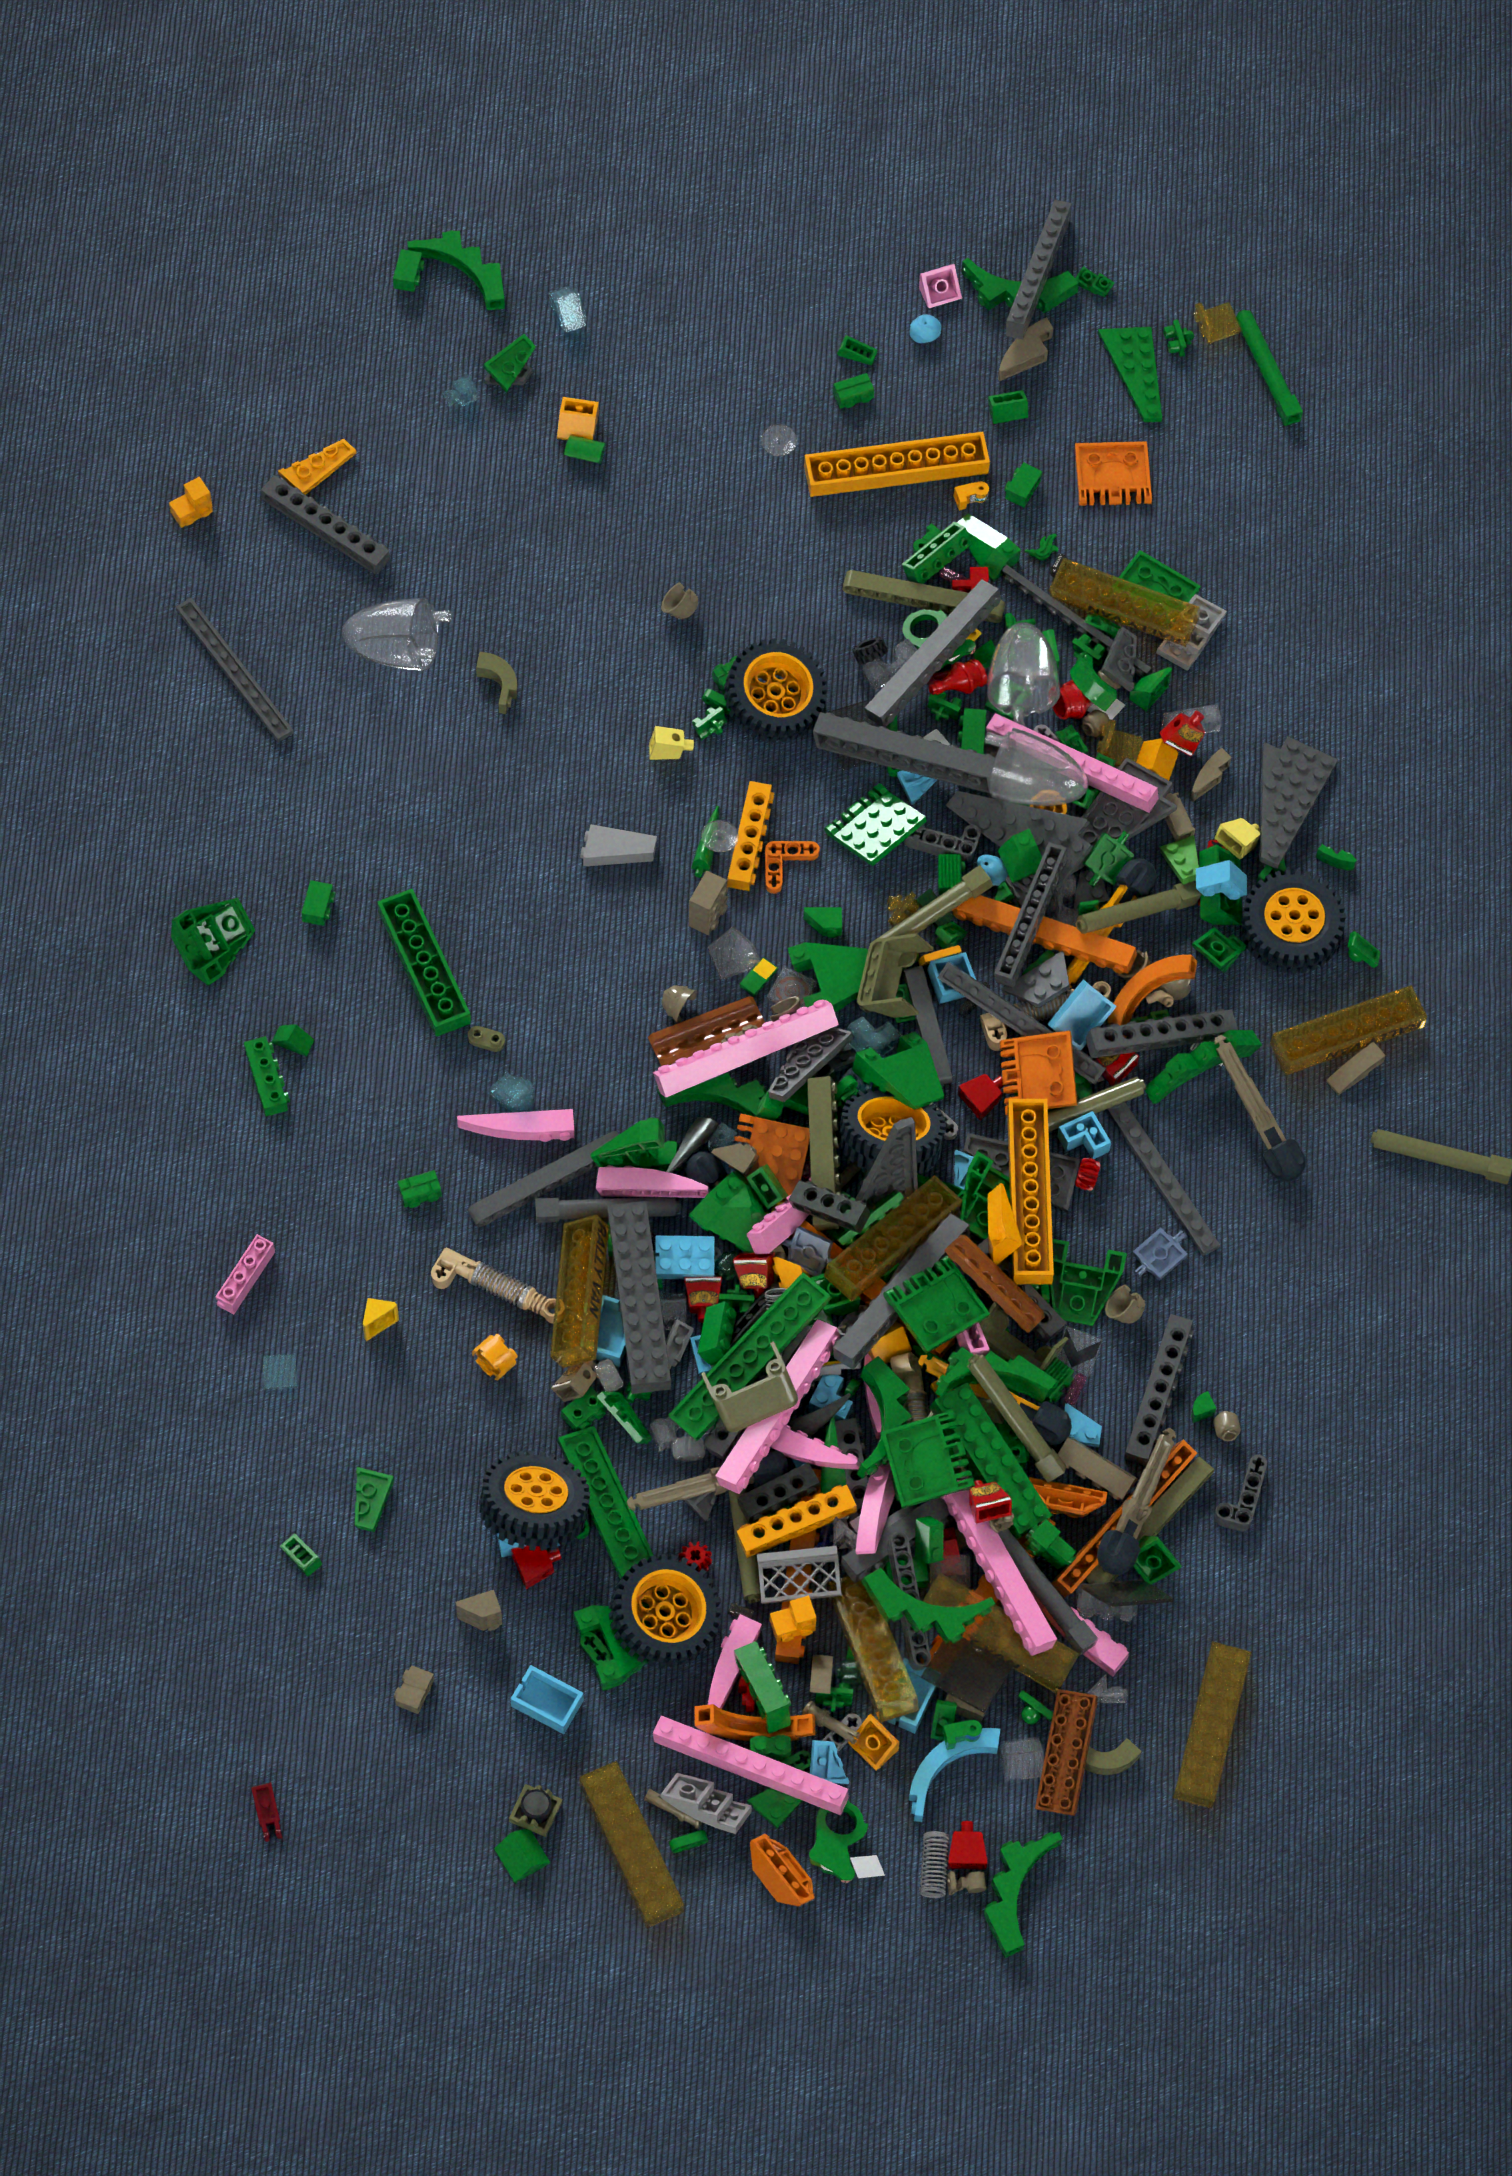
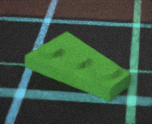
M1194 835L1160 847V853L1183 885L1196 880V868H1199Z

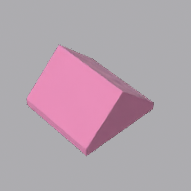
M955 264L920 274L919 289L928 308L962 299Z

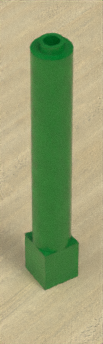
M1249 310L1238 312L1235 320L1277 404L1276 410L1283 425L1287 426L1300 422L1303 410L1295 394H1291L1252 312Z

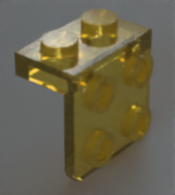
M1202 302L1195 304L1193 315L1196 323L1199 322L1202 337L1205 336L1208 344L1241 332L1240 325L1230 303H1224L1207 310L1204 309Z
M1109 719L1108 725L1103 726L1101 736H1104L1103 741H1099L1096 751L1116 760L1115 766L1118 767L1126 757L1137 762L1143 742L1142 737L1115 730L1116 721Z

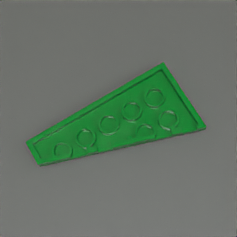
M1151 327L1098 329L1097 333L1102 338L1104 347L1109 352L1122 382L1127 387L1129 395L1133 398L1135 407L1143 422H1161L1162 413Z

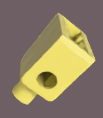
M655 726L649 742L650 760L679 759L683 750L693 751L694 740L684 739L683 730Z
M1236 819L1220 824L1215 839L1240 860L1255 848L1260 837V827L1257 824H1249L1245 819Z

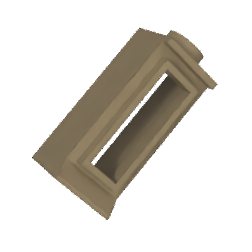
M1178 792L1174 794L1168 793L1165 799L1177 805V810L1165 817V821L1175 841L1195 834V828L1192 827L1193 825L1180 797L1178 798Z

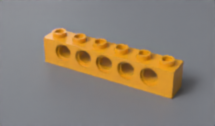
M753 781L749 782L727 878V887L749 891L750 886L755 883L756 874H753L754 868L758 869L760 858L757 855L758 852H762L763 841H761V837L766 835L767 825L764 824L765 820H769L771 812L768 806L769 803L773 804L774 793L771 792L772 785ZM745 851H750L751 853H750V854H745L744 852H745Z
M839 1485L832 1488L828 1493L815 1495L809 1501H800L792 1508L781 1509L773 1516H764L754 1524L741 1526L737 1530V1538L748 1558L856 1513L857 1505L848 1486ZM835 1501L838 1503V1505L835 1507L828 1506V1503ZM812 1509H817L820 1511L816 1515H812L809 1513ZM793 1517L801 1518V1520L796 1523L791 1521ZM776 1524H780L783 1526V1528L780 1530H774L773 1526ZM757 1532L764 1533V1536L761 1538H757L754 1535Z

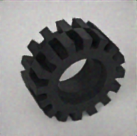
M877 636L860 642L859 645L854 646L852 651L858 664H867L875 659H879V657H883L884 654H887L888 649L883 637Z

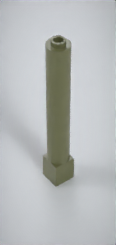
M981 865L977 866L961 877V882L877 939L918 934L972 896L975 899L993 887L990 877Z
M1194 881L1184 885L1179 883L1167 891L1080 915L1077 918L1076 927L1081 933L1086 934L1172 908L1180 910L1194 906L1201 897V893L1196 889Z
M1134 1077L1079 1099L1076 1106L1061 1107L1048 1112V1133L1093 1111L1096 1114L1143 1095L1146 1089L1143 1079Z
M1381 1129L1372 1133L1370 1143H1374V1148L1484 1175L1487 1180L1506 1185L1512 1172V1159L1491 1154V1157Z
M973 1355L968 1360V1369L1035 1460V1466L1045 1480L1049 1483L1064 1474L1066 1465L1053 1448L1050 1449L984 1355Z
M747 1486L745 1489L743 1488L740 1494L728 1490L743 1598L749 1603H756L761 1599L757 1554L747 1558L737 1538V1530L741 1526L749 1524L738 1505V1497L748 1492Z

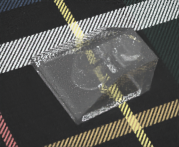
M735 927L730 928L707 947L720 979L749 971L761 961L754 944Z

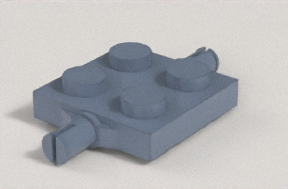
M796 1228L792 1240L787 1238L781 1243L788 1247L787 1261L800 1265L813 1276L824 1274L827 1265L835 1269L839 1267L840 1262L830 1258L833 1241L805 1228Z
M1160 1227L1133 1251L1132 1255L1141 1263V1266L1134 1271V1274L1140 1277L1144 1272L1148 1271L1159 1281L1188 1255L1179 1244L1186 1237L1185 1232L1183 1233L1181 1230L1173 1237Z

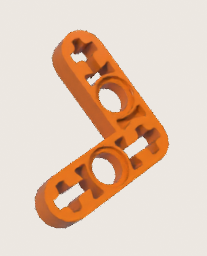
M813 841L769 842L765 848L766 890L772 894L781 891L783 883L782 860H815L819 857V845ZM790 847H795L798 852L796 854H789L787 850ZM772 848H775L776 853H772ZM809 848H813V854H810ZM777 864L779 869L772 871L769 869V865ZM772 877H776V887H772Z

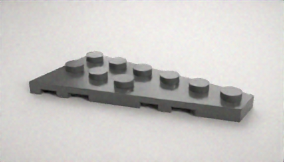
M968 1133L963 1153L973 1157L977 1151L994 1161L991 1167L1009 1177L1008 1142ZM1049 1152L1051 1204L1068 1213L1080 1159Z

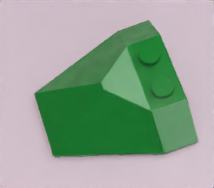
M234 898L185 910L172 919L171 938L188 970L206 985H210L225 974L226 968L235 960L236 954L240 949H243L255 932V929L240 900Z
M977 1151L968 1166L960 1219L969 1224L971 1233L985 1240L988 1238V1193L1002 1183L1010 1203V1179L991 1167L994 1162L992 1159Z
M735 1170L710 1191L689 1216L705 1231L708 1232L710 1230L716 1233L720 1239H727L736 1244L735 1247L746 1253H754L747 1233L753 1229L752 1227L755 1224L760 1223L769 1212L760 1202L756 1191L750 1187L747 1178L739 1170Z

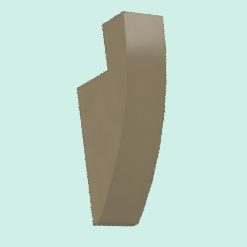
M1047 317L1030 326L1023 340L1016 338L1010 345L1000 364L999 381L1047 361L1048 350L1043 342L1051 339L1053 335V327Z

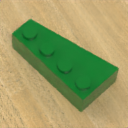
M755 1641L735 1649V1661L745 1683L750 1682L748 1684L753 1701L756 1700L761 1718L766 1717L768 1733L770 1734L790 1726L789 1706H791V1701L787 1694H783V1686L780 1679L774 1677V1668L771 1663H767V1655L764 1648H759Z

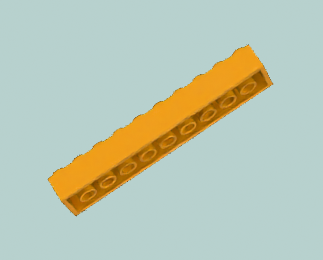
M983 432L806 454L804 459L810 497L989 474L990 465Z
M1009 1099L1007 1117L1010 1206L1023 1243L1012 1252L1013 1282L1016 1284H1052L1054 1270L1047 1099Z

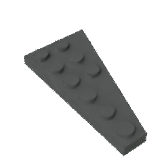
M832 1027L794 1043L786 1058L785 1066L782 1065L779 1077L775 1078L768 1091L769 1098L781 1102L788 1100L808 1081V1078L813 1077L854 1039L853 1032Z

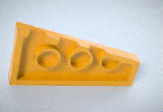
M342 439L323 448V451L317 454L309 455L307 459L301 462L293 463L289 468L278 470V475L285 479L293 488L297 487L306 495L356 454V449L345 439Z

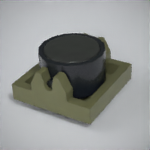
M525 1784L509 1817V1822L546 1837L563 1799L552 1795L553 1793L550 1789L543 1790L540 1785L534 1788Z

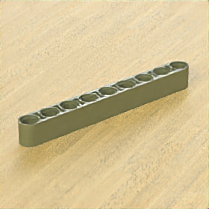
M855 570L846 572L842 590L847 594L927 610L931 609L937 612L941 609L947 614H950L969 594ZM1001 600L999 605L994 607L983 621L1000 623L1005 610V602Z
M1200 1456L1196 1458L1151 1507L1152 1511L1144 1521L1136 1540L1139 1541L1144 1535L1155 1537L1210 1478L1215 1469ZM1098 1564L1088 1575L1086 1581L1097 1591L1103 1593L1119 1575L1105 1572Z

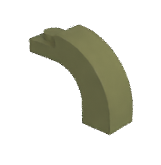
M479 652L476 666L477 677L492 679L500 685L502 690L499 699V713L506 714L507 708H511L512 699H517V678L515 672L501 657L491 653Z
M1128 1738L1116 1749L1109 1752H1099L1089 1746L1085 1770L1100 1775L1117 1774L1135 1764L1141 1757L1142 1751Z

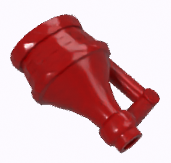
M969 659L967 662H955L950 670L934 673L928 682V689L932 695L942 694L946 690H956L964 694H971L976 688L987 684V673L983 665L976 659Z
M1073 680L1064 683L1061 688H1053L1050 693L1053 711L1056 716L1063 720L1068 718L1081 719L1088 708L1094 704L1080 691Z

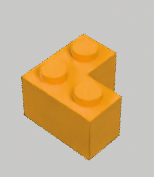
M200 477L184 484L185 494L169 502L170 512L181 528L189 526L194 521L207 517L213 512L211 493Z
M808 1595L791 1600L787 1609L770 1613L769 1620L776 1641L788 1642L796 1636L801 1635L804 1637L812 1634L815 1631L817 1617Z

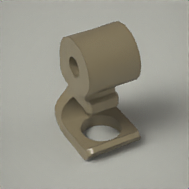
M953 1871L949 1872L946 1876L949 1895H953L964 1888L968 1890V1893H979L986 1890L984 1872H971L966 1877H960L959 1880H956L955 1872Z

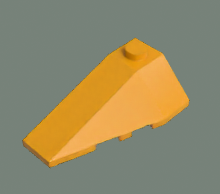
M1002 1183L988 1193V1246L991 1259L996 1265L1023 1244L1004 1184Z

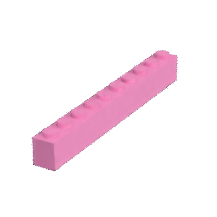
M995 713L986 726L989 740L1150 813L1159 799L1156 786Z
M818 1000L808 1008H799L796 1013L791 1015L785 1014L777 1021H769L762 1024V1027L758 1029H749L739 1037H730L727 1042L713 1044L710 1046V1049L697 1051L689 1058H680L672 1065L661 1066L658 1068V1071L653 1072L659 1092L665 1097L671 1096L835 1027L839 1024L833 1005L826 1000Z
M816 1320L786 1366L798 1395L797 1404L745 1429L716 1474L720 1486L738 1494L741 1493L743 1488L745 1489L748 1486L750 1477L758 1470L763 1457L768 1455L770 1446L778 1439L783 1426L788 1424L794 1409L796 1410L799 1407L800 1400L804 1394L808 1393L814 1378L819 1376L823 1364L828 1362L834 1343L841 1339L837 1327L821 1320Z
M969 1490L942 1496L941 1498L945 1500L950 1515L957 1522L959 1531L965 1536L968 1547L974 1552L978 1565L984 1570L986 1580L994 1588L995 1596L1003 1604L1005 1614L1010 1617L1014 1630L1019 1633L1024 1648L1029 1651L1031 1656L1052 1649L1057 1638L1000 1536L991 1528L989 1521L975 1523L969 1505Z
M664 1716L660 1717L654 1729L653 1738L655 1743L838 1815L842 1814L848 1801L849 1793L845 1787Z

